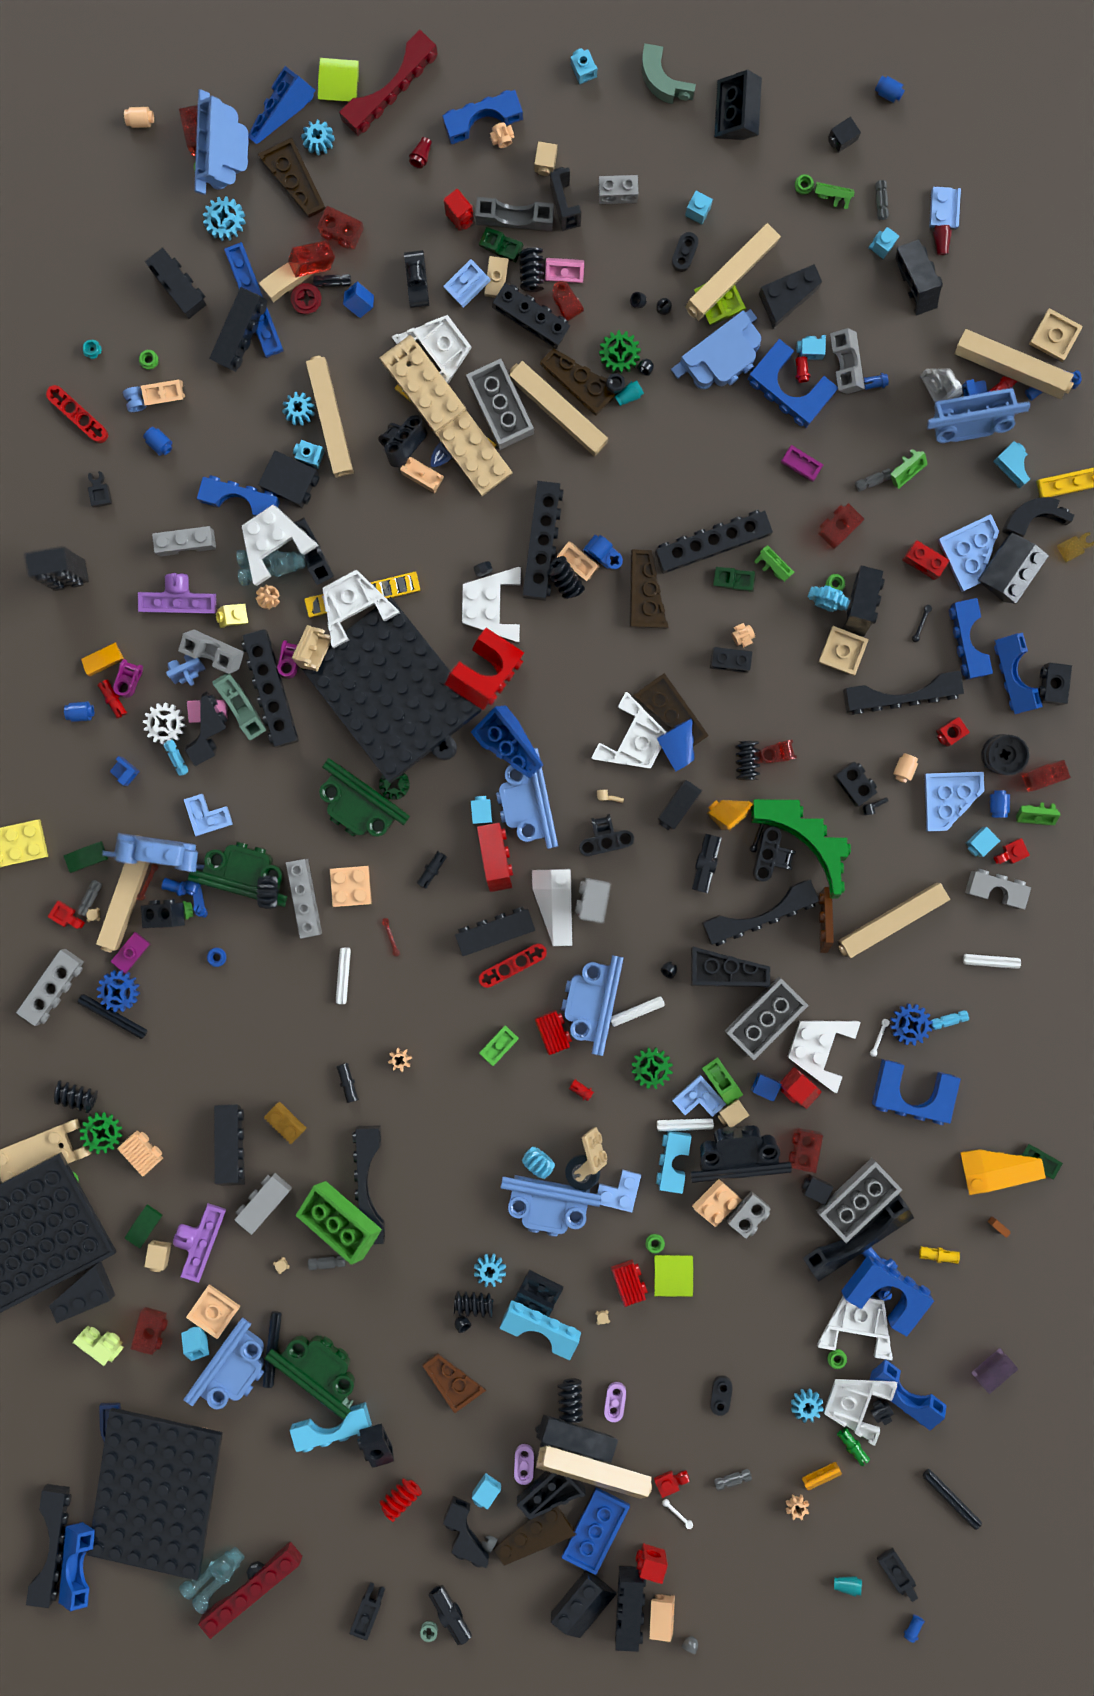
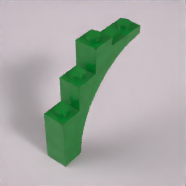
M754 799L751 806V823L767 824L780 828L802 841L817 857L824 869L829 884L830 898H839L845 889L844 881H841V874L844 872V864L841 861H845L851 853V845L848 844L847 838L824 837L827 835V825H824V819L800 818L803 817V806H800V800Z

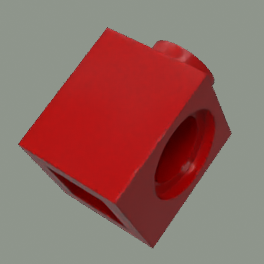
M960 717L952 719L936 730L939 742L942 745L945 744L946 747L953 745L970 733ZM949 728H953L955 731L953 738L947 734Z

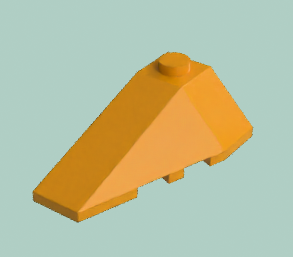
M716 800L708 807L710 811L707 814L721 830H730L745 817L753 804L750 801L721 800L718 802Z
M982 1149L960 1152L969 1195L991 1192L1046 1178L1042 1158L1010 1155Z

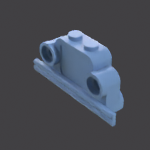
M200 89L198 90L195 192L205 195L206 182L213 188L220 190L233 184L236 180V174L247 169L249 140L247 128L243 124L238 123L236 110L222 103L220 99L210 96V93Z
M751 309L746 313L744 310L684 354L681 357V361L671 371L677 379L688 372L693 378L695 386L699 389H708L712 386L713 382L718 386L732 385L739 379L738 375L742 372L746 374L754 368L753 362L761 342V335L752 324L757 317Z
M1013 388L936 401L934 419L928 420L927 428L935 429L936 439L940 443L986 437L994 432L1004 433L1015 426V414L1029 411L1030 402L1018 404Z
M535 748V751L539 756L538 748ZM511 765L508 766L505 771V778L508 782L503 783L499 788V792L496 793L498 804L502 803L503 811H500L502 823L506 822L509 827L517 828V835L522 841L530 842L545 837L547 849L557 847L558 843L542 767L531 778H528Z
M118 833L115 852L104 850L102 852L103 856L115 857L116 861L137 864L138 861L173 865L175 869L196 872V869H204V864H196L198 852L196 851V844Z
M612 955L610 965L596 962L587 963L582 970V975H574L571 981L567 980L565 992H568L567 1000L563 999L561 1011H564L567 1020L573 1022L570 1032L575 1039L594 1042L592 1054L603 1056L624 957Z
M514 1175V1178H502L501 1188L512 1190L508 1204L510 1215L514 1218H522L523 1225L530 1232L539 1233L540 1230L547 1232L548 1235L558 1236V1234L565 1233L568 1227L579 1229L586 1222L587 1206H600L601 1195L590 1193V1189L578 1190L571 1185Z
M243 1317L185 1396L183 1399L185 1402L193 1406L201 1396L211 1408L221 1409L227 1404L229 1398L237 1401L243 1395L248 1396L253 1388L251 1386L254 1380L258 1381L264 1373L262 1370L264 1359L261 1356L264 1343L258 1336L248 1330L251 1326L250 1322Z

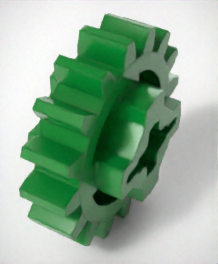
M618 330L617 335L610 332V338L604 337L606 344H600L602 350L599 351V356L603 357L601 363H607L606 369L612 367V373H615L617 369L622 374L623 369L630 372V366L636 367L635 361L640 360V356L637 354L641 353V348H636L639 345V341H633L634 335L628 337V331L621 335L620 330ZM616 341L613 347H609L611 343ZM619 346H620L621 352L623 353L622 356H621V359H620L619 353L617 352ZM627 358H631L628 362L624 363Z
M647 1047V1052L645 1053L643 1050H640L641 1056H634L637 1062L631 1063L635 1066V1069H632L631 1072L637 1073L634 1077L635 1081L640 1079L639 1085L642 1086L646 1083L647 1089L651 1085L657 1089V1084L659 1083L664 1086L663 1080H670L667 1074L673 1073L669 1069L673 1064L667 1062L670 1059L669 1055L664 1057L665 1051L662 1050L659 1053L657 1047L653 1051ZM654 1056H658L663 1062H657ZM646 1057L647 1060L644 1065H640L641 1061ZM650 1060L654 1066H657V1068H654V1076L650 1069H647L650 1067ZM660 1071H664L663 1075L658 1078L657 1076ZM641 1074H647L651 1080L645 1079Z
M95 1112L94 1118L90 1115L88 1116V1123L82 1122L85 1128L80 1129V1132L84 1133L80 1140H86L83 1146L89 1145L90 1152L96 1149V1154H99L100 1150H103L106 1154L107 1148L114 1150L113 1144L120 1143L117 1137H122V1134L118 1133L122 1126H116L119 1120L113 1121V1114L106 1117V1112H103L102 1116ZM104 1120L102 1124H92L95 1121ZM110 1124L114 1128V1136L109 1133L108 1128ZM104 1128L107 1136L101 1135L100 1138L97 1137L98 1133L95 1129L101 1130ZM88 1130L93 1133L92 1141L88 1138ZM102 1141H108V1142H109V1143L106 1144V1145H101V1146L98 1145V1144H99L100 1142H102Z

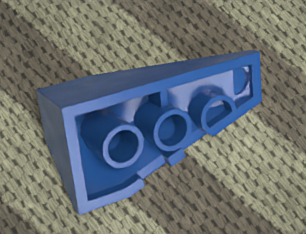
M286 66L271 87L274 92L270 99L266 98L264 102L265 110L263 114L261 113L257 116L248 135L256 144L304 108L312 100L316 91Z
M506 705L495 706L471 731L483 748L492 751L498 758L504 759L528 778H531L543 766L519 721Z

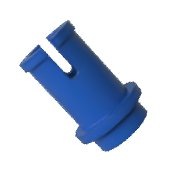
M880 373L878 376L863 378L864 383L872 382L871 384L864 385L865 390L878 387L885 388V386L889 385L887 374Z
M913 1615L908 1629L904 1630V1637L908 1641L915 1643V1640L919 1639L918 1634L925 1621L921 1617Z

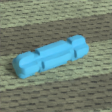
M173 740L166 741L163 746L166 752H169L167 754L173 766L177 767L175 768L179 776L185 775L188 772L186 764H183L184 760L178 748H175L177 747Z
M965 1010L958 1012V1014H949L941 1017V1019H932L933 1023L931 1026L934 1030L941 1029L942 1026L955 1025L959 1021H968L969 1015Z

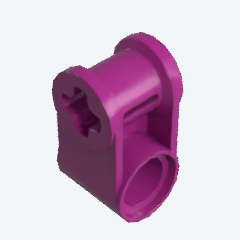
M284 640L281 646L277 669L284 678L291 679L296 676L298 665L292 659L298 645ZM285 665L292 666L290 673H283Z
M126 659L122 660L113 686L116 694L123 698H129L134 694L143 672V665L139 664L137 666L129 663ZM123 684L128 685V690L125 693L120 691Z

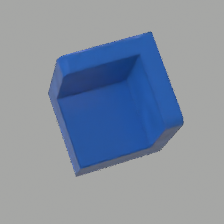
M356 282L344 292L343 305L359 318L373 308L374 295L359 282Z
M974 379L967 380L962 385L964 397L987 393L986 382L984 380L974 382Z
M118 756L116 758L118 762L110 770V773L118 778L117 781L123 786H129L140 771L123 757Z
M758 1072L750 1090L770 1101H774L782 1084Z

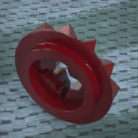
M300 284L295 287L291 294V303L300 314L309 315L316 312L321 306V293L312 284ZM305 292L309 298H312V300H309L308 306H306L304 301H301L305 298Z

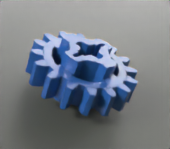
M114 970L110 975L108 973L104 975V979L99 981L102 986L97 987V990L101 991L97 998H103L100 1004L106 1003L107 1010L113 1007L114 1012H117L119 1008L124 1012L126 1007L130 1009L133 1006L132 1003L138 1001L135 996L140 994L139 991H136L139 984H134L136 978L130 979L129 972L123 975V970H120L118 974ZM119 988L121 992L117 994L116 990Z
M909 1003L906 1004V1008L899 1006L900 1012L894 1011L893 1013L896 1017L890 1018L894 1022V1024L890 1025V1028L895 1029L892 1035L898 1036L897 1040L899 1042L904 1039L905 1045H908L911 1041V1044L915 1046L917 1040L923 1043V1037L929 1038L928 1034H926L927 1031H932L928 1025L932 1024L933 1021L927 1019L930 1017V1014H924L925 1008L923 1007L918 1010L919 1006L917 1004H914L913 1008ZM909 1012H916L919 1015L913 1017ZM909 1020L915 1022L912 1024L913 1029L908 1027L910 1025ZM910 1032L914 1037H907L903 1034Z

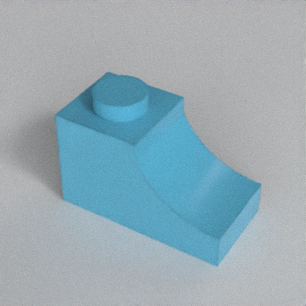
M1013 441L993 462L1021 488L1030 480L1024 468V459L1028 454L1025 452L1026 450L1023 445Z

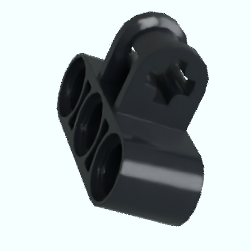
M424 251L404 252L410 308L429 306Z
M420 415L410 416L402 426L390 423L386 432L378 437L379 442L384 446V451L392 467L402 466L426 438L427 430Z
M610 814L603 818H591L595 837L583 840L579 845V850L585 856H592L626 848L633 844L634 835L628 830L614 832ZM607 823L606 825L598 826V824ZM623 833L630 835L631 840L628 844H622L620 841V836ZM603 838L611 839L612 845L610 848L605 849L602 847L601 841ZM585 842L593 844L592 852L585 853L582 846Z
M768 827L762 832L753 868V876L758 881H768L772 876L774 866L792 870L791 863L796 851L779 847L781 832L776 827ZM770 830L776 833L774 841H770L767 838V833ZM765 849H769L772 853L771 858L768 860L762 856ZM762 867L767 870L765 878L758 876V870Z

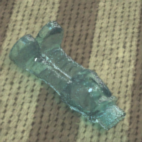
M238 550L236 553L237 562L243 568L238 571V579L241 586H247L253 582L250 569H246L250 568L246 550ZM276 550L262 559L264 564H270L271 567H267V570L271 576L280 577L292 571L297 572L300 568H305L304 555L294 551L290 553Z
M234 1547L230 1552L226 1551L224 1555L215 1561H211L209 1567L200 1575L198 1581L193 1580L182 1583L179 1586L181 1594L190 1600L212 1576L215 1577L192 1600L196 1611L204 1614L209 1608L210 1597L223 1584H227L230 1581V1577L240 1567V1562L245 1559V1556L237 1547Z

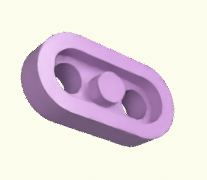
M613 1382L607 1388L604 1415L610 1422H618L623 1417L626 1388L620 1382ZM619 1389L620 1392L618 1394L613 1393V1390ZM616 1408L617 1411L615 1413H612L610 1409Z
M521 1444L515 1450L514 1478L519 1484L526 1485L533 1479L534 1450L528 1444ZM527 1451L528 1454L526 1456H523L521 1452ZM526 1470L527 1474L522 1475L520 1472Z

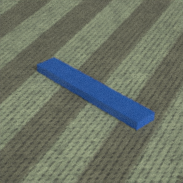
M242 242L225 248L224 251L239 289L243 287L263 297ZM266 307V311L259 319L256 334L267 358L284 350Z

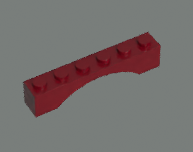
M419 29L406 43L403 63L394 78L385 87L373 94L352 98L339 112L341 120L357 136L366 132L370 127V123L375 118L378 119L383 114L384 109L396 101L397 95L401 91L407 90L410 82L422 74L425 66L435 61L438 54L436 44Z
M290 1541L279 1550L245 1584L226 1598L215 1603L202 1614L198 1625L209 1639L214 1637L300 1565L303 1556Z

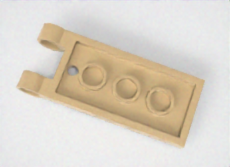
M78 1118L0 1149L1 1181L4 1182L62 1152L67 1163L92 1154L89 1151V1145L73 1150L67 1133L81 1127ZM60 1143H63V1145H64L63 1148H60V1146H59Z

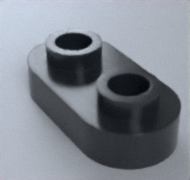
M686 232L679 239L672 258V265L677 271H686L692 263L698 247V237L694 233ZM690 242L692 245L687 247L685 243ZM684 260L685 263L681 265L678 261Z
M718 1376L713 1381L710 1407L712 1412L718 1416L725 1415L730 1409L733 1386L727 1376ZM726 1385V1389L721 1390L720 1386ZM723 1404L724 1406L723 1408L718 1409L717 1405Z

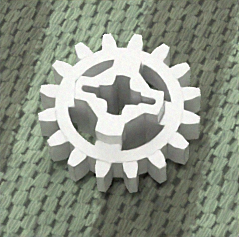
M159 703L156 704L157 709L150 707L151 714L145 713L148 720H143V723L147 724L144 731L150 732L147 737H154L153 742L156 743L160 740L162 745L166 740H172L173 738L179 740L178 734H184L181 728L186 727L182 723L186 718L179 716L182 711H175V705H171L169 708L168 703H164L163 707ZM169 711L171 713L164 716L160 712ZM161 719L167 721V722H166L167 728H166V727H161V726L163 725V722H162ZM175 721H177L176 729H174ZM166 732L169 736H159L158 734Z

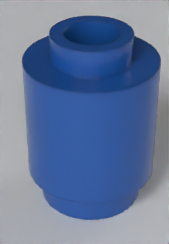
M882 76L874 91L878 92L879 96L894 103L896 100L900 101L905 90L902 89L904 84L889 76Z
M151 427L145 432L143 436L145 443L159 456L167 455L172 450V441L162 431Z
M88 701L69 703V705L64 706V716L67 721H90L95 714L94 706L90 705Z
M995 790L994 794H990V813H992V817H1008V813H1010V794H1006L1005 790Z

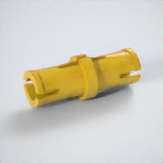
M920 1246L919 1259L933 1260L937 1263L949 1262L959 1264L960 1252L943 1250L941 1247L936 1249Z

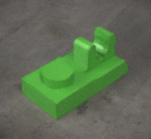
M816 182L814 191L818 194V197L829 199V196L834 197V207H837L838 201L844 198V209L848 208L851 197H854V189Z
M912 449L910 450L912 456L910 459L905 456L902 457L903 464L896 467L891 473L895 487L898 489L928 464L923 451L916 452Z
M768 545L760 551L761 554L755 560L756 564L760 560H765L766 565L762 570L766 571L771 566L774 575L784 582L794 573Z
M1041 803L1039 807L1031 805L1021 806L1016 815V821L1020 823L1055 825L1060 817V812H1058L1054 803H1051L1049 809L1044 807V803Z
M503 1026L479 1054L493 1067L519 1038L507 1026Z

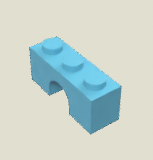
M667 1131V1135H663L662 1146H665L664 1154H660L659 1165H662L661 1173L657 1172L656 1184H659V1190L683 1194L685 1172L674 1169L672 1161L678 1155L689 1156L692 1137L690 1133Z

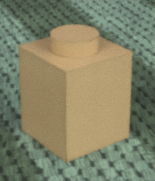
M538 142L534 164L535 172L542 176H548L550 172H553L557 157L556 144Z
M736 1099L728 1106L726 1104L719 1111L720 1115L718 1118L724 1126L728 1124L729 1127H733L747 1118L749 1114L739 1099Z
M152 1240L148 1244L144 1267L150 1268V1271L153 1272L164 1270L168 1266L172 1243Z

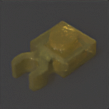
M1090 532L1083 534L1080 540L1077 536H1074L1057 545L1065 562L1085 553L1083 547L1090 548L1094 545V541L1087 543L1085 540L1091 534Z

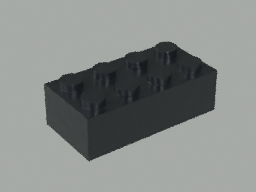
M64 546L24 553L28 577L47 586V588L53 589V591L64 590V586L70 585L72 587H81L83 583L89 582L85 559Z

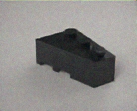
M919 239L897 247L896 262L903 281H907L911 289L908 292L909 298H914L916 303V309H914L916 316L938 308L940 292L943 287L942 279L940 276L937 277L934 263L929 261L927 249L921 245Z
M163 247L144 261L188 319L206 306L203 300L205 298L203 292L199 288L195 289L192 283L194 281L187 272L183 274L180 270L182 267L175 257L172 259Z
M815 264L761 287L759 296L773 329L819 289L822 280Z
M863 565L860 566L855 577L850 596V607L846 612L848 617L845 625L842 627L843 630L864 637L871 624L876 623L878 613L875 610L876 607H879L881 601L879 591L883 589L885 579L882 578V570Z
M102 1262L93 1266L49 1305L56 1324L109 1302L115 1296Z
M545 1471L517 1496V1506L530 1520L551 1511L552 1508L562 1504L565 1505L575 1498L586 1496L585 1486L579 1480Z

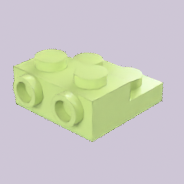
M89 1326L73 1342L103 1366L108 1361L112 1363L124 1348L121 1345L123 1342L120 1341L119 1336L115 1333L107 1331L102 1337L96 1328Z

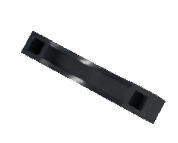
M961 671L939 674L923 689L906 695L884 694L866 685L845 688L843 693L846 712L852 711V715L864 713L865 709H871V712L883 710L882 707L890 706V709L901 708V704L909 703V706L920 705V701L928 700V703L940 702L939 698L947 697V701L959 699L958 695L964 694Z
M807 879L790 886L786 895L776 906L759 916L734 919L719 915L702 922L710 944L719 946L726 943L727 938L733 936L736 939L744 936V932L749 929L753 932L761 929L764 923L769 922V925L780 921L779 917L781 916L791 917L798 914L797 910L801 908L805 910L811 909L816 906L815 903L819 899L811 880Z
M381 1125L358 1126L356 1132H353V1143H356L353 1160L354 1163L357 1162V1170H354V1181L358 1182V1189H355V1201H359L358 1209L382 1229L373 1244H384L385 1222L372 1204L368 1189L370 1164L381 1146Z
M898 1194L847 1243L842 1239L827 1246L818 1247L803 1257V1259L819 1282L913 1220L914 1216Z
M47 1484L42 1490L39 1510L48 1527L50 1539L49 1553L42 1571L28 1586L26 1605L49 1608L53 1601L57 1600L58 1589H56V1584L61 1576V1570L58 1569L59 1563L61 1564L63 1560L61 1548L65 1539L64 1527L69 1519V1513L66 1512L72 1495L69 1494L70 1487Z

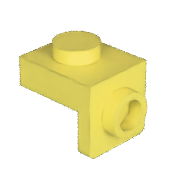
M245 604L225 605L217 609L216 620L220 628L247 624L248 618Z

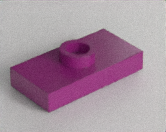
M793 445L789 447L780 462L811 482L815 480L823 467L822 463Z
M134 932L110 962L126 974L150 946V943L140 934Z

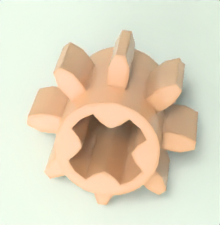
M498 123L493 126V132L490 133L493 145L498 144L499 148L511 145V139L514 138L511 125L506 127L505 123Z
M265 585L256 591L258 595L256 600L260 607L270 610L279 604L278 597L280 595L275 587Z
M742 623L734 627L735 632L731 634L737 646L742 644L744 648L753 643L751 639L755 638V633L750 625L745 626Z
M398 1047L396 1054L390 1053V1056L393 1058L388 1063H393V1070L400 1068V1071L403 1072L404 1066H411L407 1061L412 1059V1056H407V1049L402 1052ZM400 1056H403V1061L405 1063L401 1062L400 1064H398V1059L396 1057L399 1058Z
M792 1494L790 1501L786 1500V1504L789 1506L786 1508L787 1514L792 1513L791 1517L793 1520L795 1518L803 1520V1516L809 1514L808 1509L805 1508L809 1506L808 1501H803L802 1495L797 1497Z

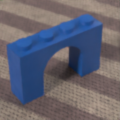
M779 339L748 377L749 384L756 390L760 389L767 400L777 403L783 413H789L794 417V421L799 426L807 428L833 397L838 387L823 376L811 392L805 396L791 397L785 394L778 384V372L791 358L794 350Z
M882 1059L872 1099V1104L877 1106V1110L888 1112V1109L894 1110L895 1114L905 1117L907 1114L914 1115L915 1119L925 1121V1118L933 1119L932 1122L939 1125H944V1122L951 1123L961 1078L938 1072L931 1097L922 1104L911 1105L906 1103L900 1094V1082L904 1065Z
M868 1255L841 1292L846 1301L862 1309L878 1289L886 1286L899 1288L902 1291L900 1301L888 1315L887 1320L893 1329L907 1337L933 1304L934 1300L930 1295L931 1291L924 1285H917L911 1277L900 1275L901 1273L892 1266L891 1268L887 1267L881 1259L877 1257L874 1259Z

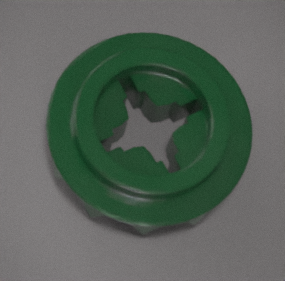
M405 773L396 779L400 778L397 784L400 791L396 788L389 789L391 784L384 775L381 776L379 788L385 797L395 800L407 794L410 782Z

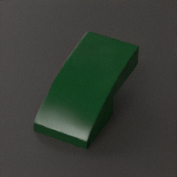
M486 227L479 242V246L500 257L508 258L515 263L524 246L522 242L506 237L503 232Z
M716 567L713 586L753 592L756 572Z
M102 841L63 855L69 872L74 873L108 860V856L102 855L103 850L105 851Z
M1029 1143L1022 1156L1042 1158L1045 1175L1053 1180L1063 1164Z
M147 1204L128 1231L125 1239L140 1249L163 1214Z

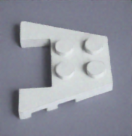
M448 315L427 322L420 327L409 329L407 332L392 336L396 344L409 335L416 342L419 340L440 367L441 371L439 373L447 383L450 382L472 348Z
M274 505L242 525L252 581L256 586L271 577L262 559L290 540H294L303 555L318 546L314 540Z
M521 567L463 584L462 623L482 631L487 627L500 637L519 643L520 625L500 624V586L520 585Z
M357 570L323 587L328 627L333 648L349 641L340 622L375 604L384 621L400 614L398 609Z
M625 692L618 708L635 716L624 740L617 752L599 743L591 759L651 769L662 748L657 737L666 733V731L628 692Z
M799 1021L787 1057L830 1090L837 1093L842 1076L824 1070L835 1034L840 1033L855 1039L861 1022Z
M842 1296L817 1343L818 1348L836 1350L838 1333L843 1331L877 1337L874 1357L892 1360L884 1301L876 1297H870L864 1307L859 1309L846 1301L844 1296Z
M835 1379L824 1414L842 1426H848L855 1431L856 1435L865 1437L869 1440L868 1443L875 1446L880 1434V1427L864 1423L862 1420L871 1396L875 1395L892 1401L897 1388V1382Z

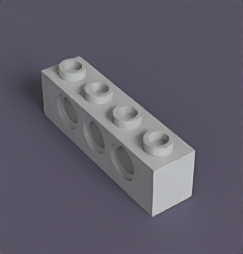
M308 859L286 862L300 938L320 935L322 930Z
M67 949L60 950L16 1013L34 1026L41 1023L44 1024L50 1017L49 1011L52 1008H56L60 1003L61 999L59 997L63 992L66 993L71 987L73 977H77L83 970L81 966L84 961ZM61 968H64L67 972L65 978L61 977L59 973ZM50 983L55 986L54 993H51L48 989ZM39 999L43 1000L44 1002L43 1009L38 1007L37 1003Z

